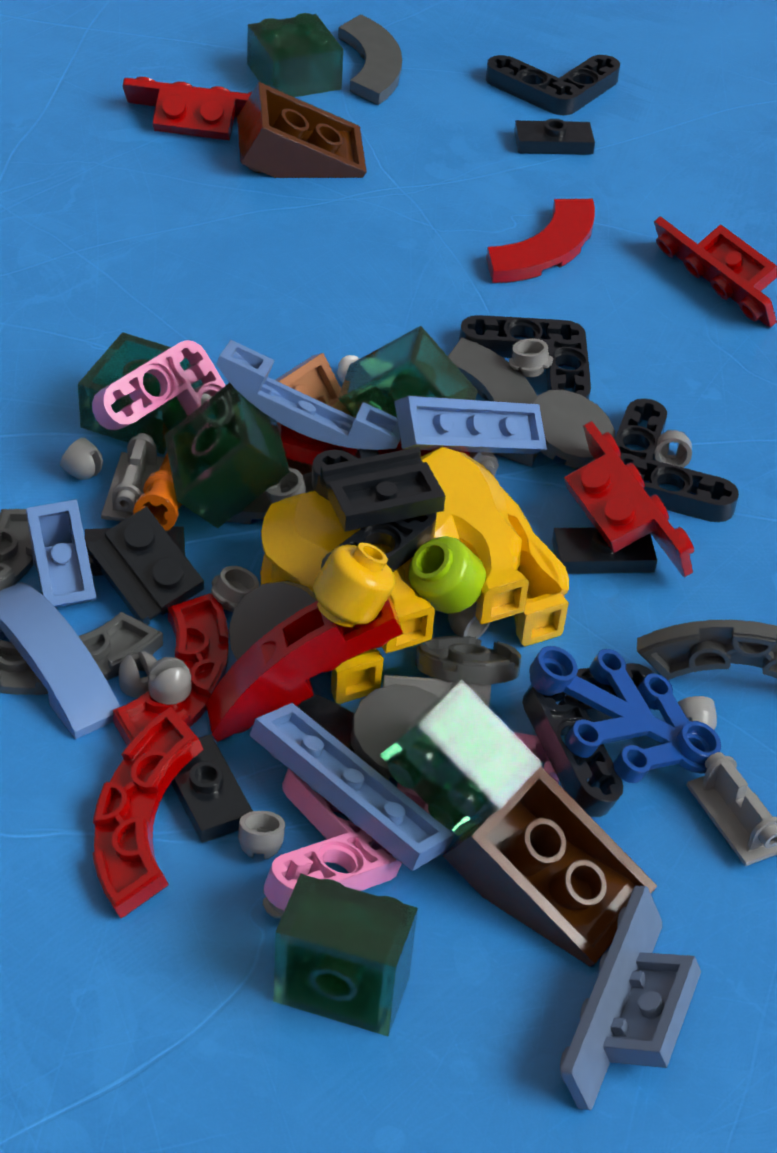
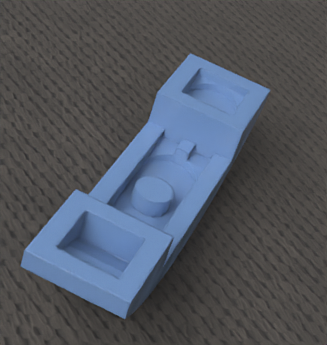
M233 340L229 341L220 354L216 365L225 378L251 404L280 424L310 438L342 447L364 450L396 449L401 439L397 417L363 402L355 418L268 377L275 360Z
M20 582L0 590V639L7 637L48 690L50 707L72 736L77 739L112 723L113 710L119 708L120 705L94 658L62 614L40 592L26 583Z

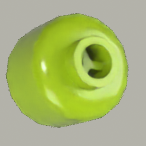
M442 536L424 543L416 551L409 564L408 578L412 589L423 599L430 602L436 611L452 614L469 608L481 596V589L486 580V571L482 561L459 539Z

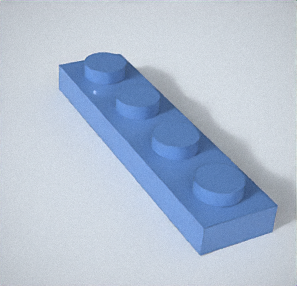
M407 396L394 401L402 449L405 450L418 447L420 450L434 451L440 447H445L460 452L535 454L547 450L539 404Z
M290 703L255 719L249 736L411 871L447 852L454 836L450 830L296 705Z

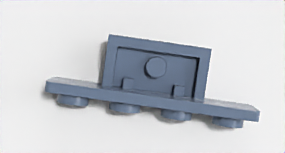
M635 886L627 906L621 909L618 917V929L609 951L602 955L599 975L590 998L585 999L582 1004L580 1022L571 1045L566 1047L562 1053L560 1061L561 1078L567 1085L578 1109L592 1110L610 1062L667 1068L701 974L695 956L652 953L662 929V919L647 886Z

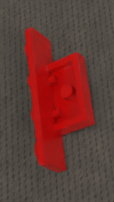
M148 77L124 78L122 85L127 102L156 107L152 123L154 131L230 141L234 117H238L253 92H232L220 86H214L210 89L194 87L189 83L181 81L174 82L173 84L156 82Z
M661 216L654 221L658 234L656 243L668 257L675 255L683 261L686 269L694 277L700 278L702 276L708 280L720 297L725 300L730 297L738 303L742 312L750 320L756 321L759 319L769 328L777 323L772 301L761 292L777 278V265L721 224L697 244Z
M592 421L583 425L589 451L595 460L565 476L564 479L567 489L611 550L615 553L651 533L681 575L685 578L692 574L690 554L694 553V547L687 533L682 527L676 529L672 527L668 521L669 515L663 502L656 494L649 496L643 489L645 484L638 469L631 462L627 465L624 464L620 458V449L609 432L602 434Z

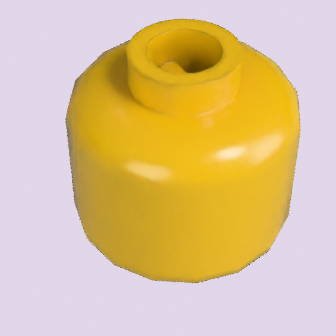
M359 543L358 546L341 545L331 552L313 586L319 611L327 619L343 627H353L356 624H368L377 617L395 585V576L391 568L386 564L388 558L384 552L368 543Z

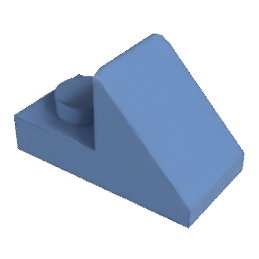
M77 499L26 508L33 564L37 567L42 595L55 608L95 601L96 593Z

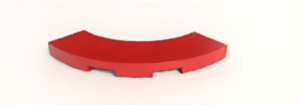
M554 199L553 218L540 233L518 243L487 247L486 260L492 283H508L541 276L544 269L554 265L562 267L580 254L581 247L591 237L595 218L593 199Z
M212 593L168 607V621L173 628L176 638L175 657L182 660L190 670L191 693L180 703L162 704L155 701L150 696L148 690L132 702L114 709L113 723L127 746L141 730L170 706L189 728L207 710V700L226 674L229 646L226 617L221 603L213 597Z
M171 706L154 718L124 749L121 754L123 757L122 762L116 769L110 782L104 783L96 804L93 818L95 825L94 865L103 891L120 919L169 885L157 865L154 854L153 825L159 803L172 780L186 764L204 750L199 738Z

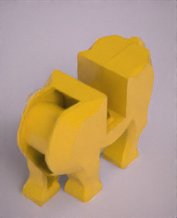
M440 447L420 457L423 462L428 463L446 495L444 511L437 512L434 538L449 536L459 539L482 561L485 568L486 580L481 589V596L476 600L475 616L479 623L485 624L514 615L516 635L524 647L561 636L564 631L569 602L564 597L569 591V576L562 562L535 535L519 505L499 485V482L491 472L465 453ZM316 491L288 497L271 504L264 516L261 530L264 551L260 572L261 585L270 582L290 581L307 586L313 591L315 580L321 571L323 558L360 529L345 532L330 501L320 496ZM371 544L384 553L392 551L385 544ZM412 558L393 572L395 585L389 597L394 604L403 634L391 639L382 646L385 653L432 640L435 608L411 587L408 573ZM377 648L357 655L332 670L331 693L337 704L365 697L375 689L381 688L384 658Z

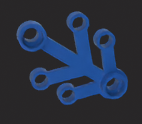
M546 646L542 648L529 668L530 682L539 693L552 696L564 692L613 718L597 722L582 719L574 723L565 736V743L567 748L576 756L588 758L594 754L600 744L641 736H648L661 743L660 745L645 749L636 745H628L623 748L614 760L613 766L616 774L626 782L638 783L649 770L675 764L691 772L703 774L707 771L705 761L712 754L721 751V740L710 726L699 721L689 722L673 696L671 683L665 677L656 673H650L636 687L626 671L624 658L614 650H600L591 662L589 669L591 675L598 682L604 685H611L618 697L576 676L578 666L575 659L570 653L560 647ZM650 709H659L665 722L654 717Z

